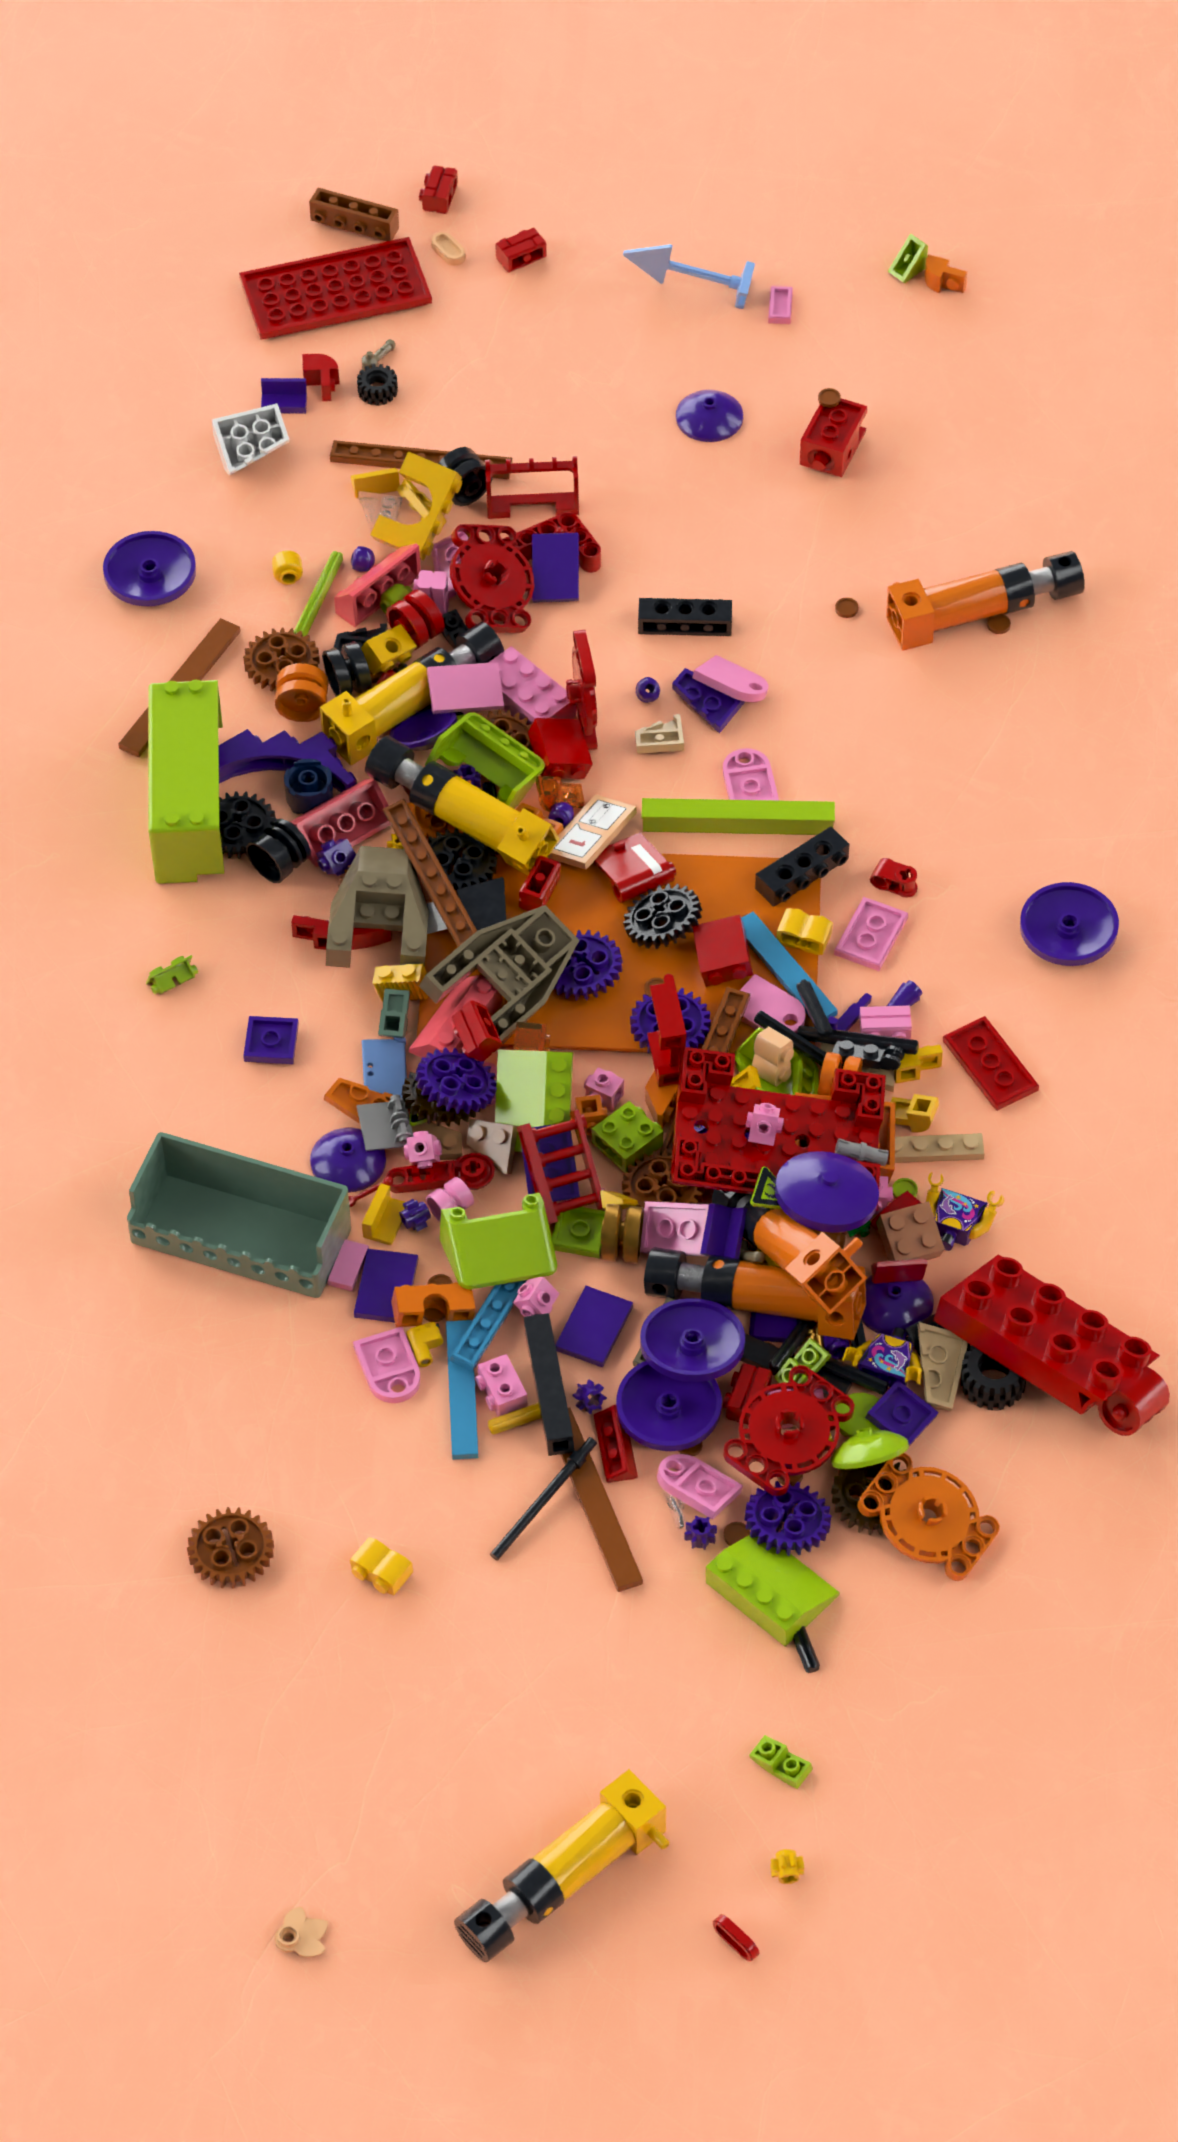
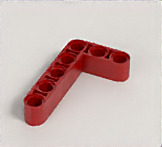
M564 512L517 532V540L513 546L524 555L527 561L532 560V534L556 533L557 527H562L565 531L564 533H579V566L589 573L596 572L601 568V547L575 513ZM509 536L502 539L505 542H511Z

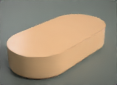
M438 232L432 236V249L447 264L457 266L465 261V249L449 233Z

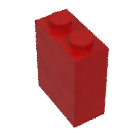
M535 718L528 731V736L533 752L542 758L545 763L541 778L585 779L593 763L579 719Z
M740 914L692 926L700 973L706 987L754 975L746 932Z

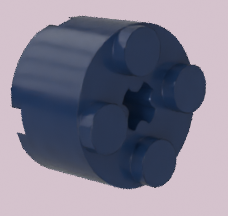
M302 759L295 762L292 768L285 771L286 801L293 813L304 814L333 798L331 770L321 765L320 761Z

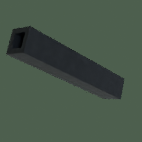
M546 1313L523 1317L525 1337L548 1456L572 1453L574 1451L573 1432L550 1315Z

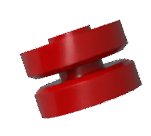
M413 590L404 596L402 600L388 607L386 611L390 627L394 628L401 624L416 644L415 650L426 644L428 639H433L444 631L445 625L440 610L434 601L421 590Z

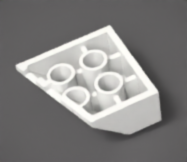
M278 404L212 419L215 443L224 470L229 476L290 442Z

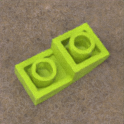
M809 1338L796 1356L786 1361L774 1378L779 1383H788L790 1370L798 1365H804L817 1373L832 1355L814 1339ZM800 1373L793 1377L794 1381L798 1384H803L808 1380L804 1374Z
M766 1735L762 1737L749 1754L750 1759L764 1770L796 1789L800 1787L813 1770L811 1762L790 1753L787 1745Z

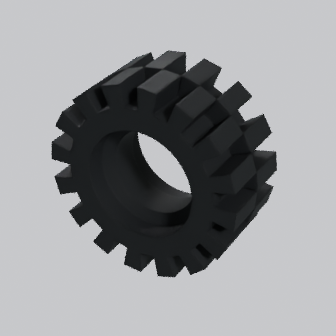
M371 364L372 368L366 366L364 367L365 371L361 369L357 375V389L359 397H362V401L366 402L368 400L370 405L375 402V406H377L379 402H382L384 405L387 404V400L391 402L393 397L397 396L398 382L394 369L390 370V366L383 368V364H379V367ZM373 383L384 384L382 386H371V384Z

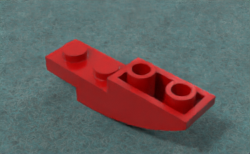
M293 915L291 921L292 937L313 940L314 949L326 950L329 920ZM354 928L352 950L387 943L392 939V931Z

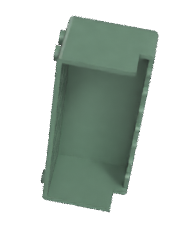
M159 1132L156 1135L129 1189L131 1209L127 1215L130 1240L133 1244L313 1298L321 1296L339 1251L352 1229L347 1186L164 1132Z

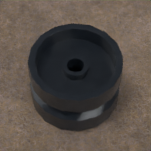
M456 448L440 460L439 465L458 472L462 477V486L452 499L455 505H470L486 493L485 463L471 448Z
M356 641L344 644L341 652L337 648L323 651L322 658L325 673L335 697L345 691L352 696L353 689L361 694L372 688L367 661Z

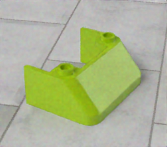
M473 712L464 715L438 737L424 764L426 766L431 761L436 762L438 759H441L448 766H459L463 762L472 765L477 772L501 788L497 794L498 799L513 809L521 803L545 768L542 758L483 716Z

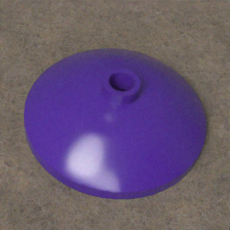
M713 389L700 390L689 394L679 403L676 409V422L679 429L694 440L718 442L730 438L741 428L743 409L738 400L728 393Z
M432 708L422 710L396 725L389 733V736L408 746L413 751L429 750L434 747L438 737L457 722V715L455 712L433 714Z
M345 1127L326 1133L316 1142L311 1151L310 1165L314 1177L345 1185L348 1188V1193L370 1187L381 1177L386 1166L385 1149L366 1151L361 1129Z
M871 1275L865 1280L866 1306L862 1315V1322L872 1331L890 1336L893 1328L899 1327L905 1330L932 1315L934 1299L931 1289L923 1279L920 1281L875 1284L872 1282Z

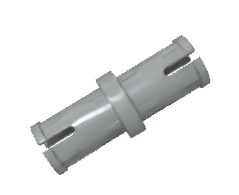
M839 1138L835 1147V1153L856 1159V1161L881 1164L884 1167L887 1163L888 1150L867 1146V1143L864 1142L859 1144Z

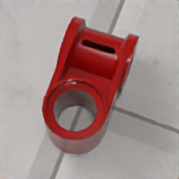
M881 858L869 879L875 888L886 890L905 898L914 896L918 890L917 883L915 882L917 880L915 868L895 862L889 858Z

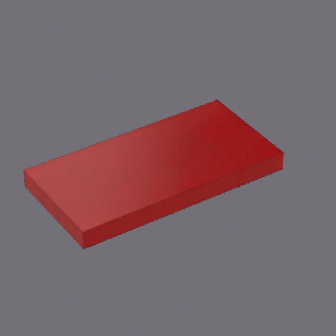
M986 1016L943 1036L945 1045L996 1111L1039 1091V1084Z

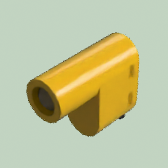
M429 1322L410 1328L406 1333L420 1367H427L432 1364L433 1359L429 1349L439 1347L443 1343V1338L439 1331V1323Z

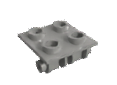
M392 1095L389 1102L356 1106L366 1151L401 1148L407 1145V1137H414L412 1127L409 1124L408 1109H405V1102L403 1098H400V1095Z

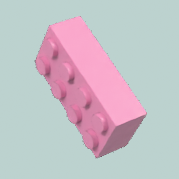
M512 646L488 662H498L504 702L502 710L505 712L510 710L511 716L514 717L516 713H520V720L528 718L527 725L533 724L535 718L573 719L576 717V705H569L568 701L570 700L567 699L566 689Z

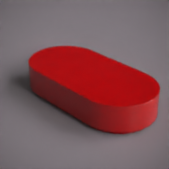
M720 1914L713 1920V1927L718 1935L742 1958L747 1961H753L760 1954L753 1940L726 1915Z

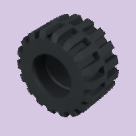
M970 1346V1351H966L964 1354L960 1382L961 1386H963L962 1391L964 1395H968V1400L971 1403L976 1401L978 1407L987 1406V1410H993V1407L1003 1410L1005 1405L1011 1407L1014 1405L1015 1400L1019 1401L1022 1398V1393L1025 1392L1026 1379L974 1346ZM993 1369L1003 1372L1006 1376L1000 1379H992L983 1375L982 1372Z

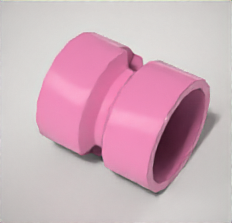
M454 1177L444 1184L443 1190L438 1188L427 1195L426 1203L431 1213L440 1222L441 1209L461 1207L466 1210L474 1204V1198L467 1185L460 1178Z

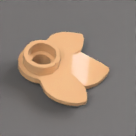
M302 1906L296 1907L284 1916L283 1926L275 1933V1944L279 1950L283 1952L295 1951L301 1957L311 1958L319 1956L325 1952V1947L319 1940L322 1939L327 1931L328 1921L318 1918H306L304 1908ZM287 1937H292L294 1939L292 1942L284 1941V1939Z

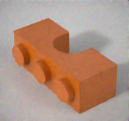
M458 1282L441 1285H402L394 1287L391 1300L396 1327L422 1325L425 1309L428 1308L440 1310L444 1313L446 1321H473L476 1309L472 1289H465Z

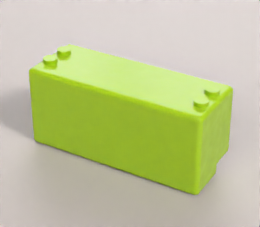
M218 680L168 681L164 683H151L148 686V833L154 876L158 884L198 882L197 875L225 874L219 826L218 728H223Z

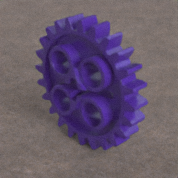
M578 930L576 937L579 939V942L553 988L556 989L558 996L564 992L566 999L574 995L575 1001L579 999L580 995H583L585 1000H588L589 994H593L597 998L598 991L607 993L606 986L614 987L613 980H619V972L623 971L620 948L616 947L614 940L609 941L608 935L601 938L599 931L592 936L590 930H587L585 935H582L581 931Z
M681 988L677 994L686 1030V1047L698 1049V1043L704 1044L705 1037H707L711 1027L710 1011H707L706 1004H701V997L693 999L692 991L685 995L684 988ZM644 994L643 1002L636 1001V1008H632L630 1025L631 1034H634V1041H640V1048L648 1046L649 1054L651 1051L647 1033L656 1032L659 1029L652 997Z
M444 1048L442 1053L435 1049L434 1054L428 1052L426 1058L422 1057L421 1062L418 1064L415 1078L418 1081L417 1088L423 1089L421 1094L430 1095L429 1102L436 1100V1107L445 1105L446 1111L454 1108L457 1114H459L460 1109H463L466 1114H469L470 1109L476 1113L480 1107L485 1109L487 1104H491L495 1096L497 1082L494 1080L495 1073H489L491 1067L483 1066L484 1061L468 1058L463 1052L462 1054L458 1053L456 1048L453 1049V1052H449L447 1048Z
M775 1481V1488L782 1487L778 1481ZM789 1482L788 1491L781 1496H773L767 1491L757 1488L756 1495L751 1494L750 1501L746 1504L744 1521H747L746 1529L751 1530L750 1537H758V1545L764 1542L767 1543L766 1550L775 1547L776 1554H779L783 1549L786 1551L787 1556H790L791 1550H795L798 1555H801L803 1548L807 1552H811L812 1545L818 1548L820 1541L826 1540L832 1515L829 1514L830 1506H825V1498L818 1499V1491L809 1493L810 1486L801 1489L800 1482H797L795 1486H790Z

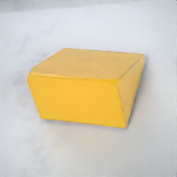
M600 1191L602 1207L605 1210L607 1204L620 1205L622 1210L630 1206H637L638 1200L614 1191Z

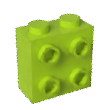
M628 1101L592 1128V1144L624 1173H627L628 1165L635 1166L636 1158L643 1161L644 1153L650 1156L653 1154V1151H657L662 1147L664 1132L657 1122H652L646 1116L642 1108L636 1107Z

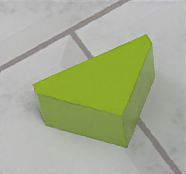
M910 233L888 272L903 283L908 282L925 269L928 245Z

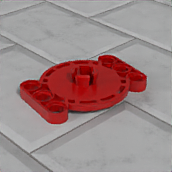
M458 525L451 534L452 542L459 548L452 557L450 578L459 598L472 609L465 618L466 626L470 629L477 625L471 618L472 615H477L481 618L482 622L488 624L495 632L522 633L526 631L532 619L530 614L523 608L526 607L533 595L534 576L531 566L524 555L513 546L517 540L516 531L512 527L504 525ZM457 532H464L468 540H461ZM479 533H486L489 536V541H483ZM506 533L510 537L511 542L503 541L500 534ZM460 555V561L457 564V556ZM525 573H527L529 584L527 583V577ZM528 591L527 598L524 600L522 597ZM493 616L501 617L503 625L496 624ZM519 616L523 618L525 625L521 626L515 622V617Z
M584 629L573 631L572 669L574 680L569 679L566 681L567 699L570 700L568 701L569 705H576L577 717L580 721L588 750L598 749L595 729L597 726L596 674L586 630Z
M804 1365L795 1366L789 1372L788 1383L783 1382L769 1385L759 1390L748 1400L739 1419L740 1439L733 1438L725 1443L723 1457L728 1464L773 1496L784 1495L789 1489V1475L796 1476L809 1473L821 1467L829 1460L838 1443L839 1422H846L852 1418L854 1402L849 1396ZM800 1373L804 1374L808 1380L803 1384H798L794 1381L793 1377ZM820 1388L825 1389L829 1395L824 1399H819L814 1395V1391ZM780 1389H781L780 1392H775V1393H772V1394H770V1395H768V1396L765 1395V1394H767V1393H769V1392H771V1391H776V1390H780ZM757 1399H760V1402L756 1404L753 1410L749 1409ZM841 1403L846 1404L850 1410L845 1414H840L835 1410V1406ZM745 1415L749 1419L747 1429H743ZM792 1424L798 1428V1430H785L783 1434L781 1433L782 1425ZM835 1429L834 1441L831 1442L829 1441L830 1432ZM731 1447H739L743 1454L740 1457H732L728 1450ZM828 1450L827 1454L819 1460L823 1453ZM753 1462H759L763 1465L764 1469L756 1473L750 1470L749 1465ZM780 1477L784 1480L785 1484L780 1488H775L770 1484V1480Z

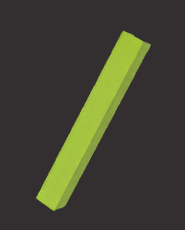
M642 798L641 819H643V832L818 835L830 826L833 828L835 823V801Z

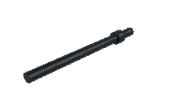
M589 1437L578 1451L574 1450L567 1458V1464L490 1553L493 1559L498 1561L575 1469H580L586 1462L587 1455L597 1445L593 1438Z

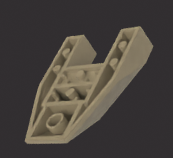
M360 846L331 902L325 966L350 968L353 929L373 928L402 931L400 965L423 964L425 967L429 909L417 872L404 849Z
M544 905L478 930L427 973L419 987L437 1004L477 969L508 1001L506 1005L491 1017L503 1045L546 1003L579 939Z

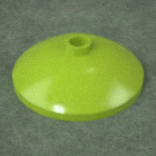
M871 1427L862 1428L856 1431L857 1435L845 1440L834 1451L830 1460L832 1466L837 1469L867 1467L903 1454L908 1450L909 1443L900 1434L887 1430L872 1431Z

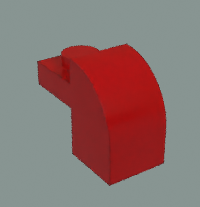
M302 354L303 378H306V385H321L322 401H331V392H335V384H340L337 362L325 354Z

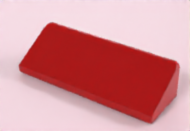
M616 1404L593 1414L606 1482L612 1483L638 1478L631 1438L621 1426Z

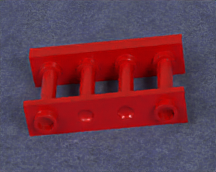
M579 1109L570 1112L572 1120L540 1129L531 1128L530 1123L517 1127L535 1193H540L544 1201L549 1224L558 1222L557 1217L562 1212L596 1203L597 1210L604 1209L602 1207L600 1191L605 1190V1188H601L584 1130L587 1129V1122L584 1114L580 1115ZM575 1129L578 1145L545 1154L542 1152L538 1153L536 1143L539 1142V1139ZM582 1154L586 1169L551 1179L545 1177L543 1167H546V1164ZM589 1179L592 1194L560 1203L552 1202L550 1192L553 1191V1188Z

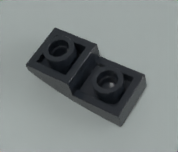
M457 609L442 615L445 625L442 634L453 649L456 648V637L469 630Z

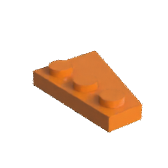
M338 1078L326 1092L323 1100L360 1124L357 1105L389 1102L393 1094L369 1090L368 1086Z

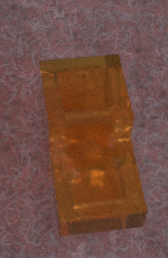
M537 776L536 788L539 804L542 809L550 812L551 806L559 802L569 803L573 808H583L585 801L581 784L561 783V777Z

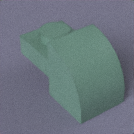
M385 989L383 1008L380 1014L379 1036L405 1037L408 1026L410 991Z

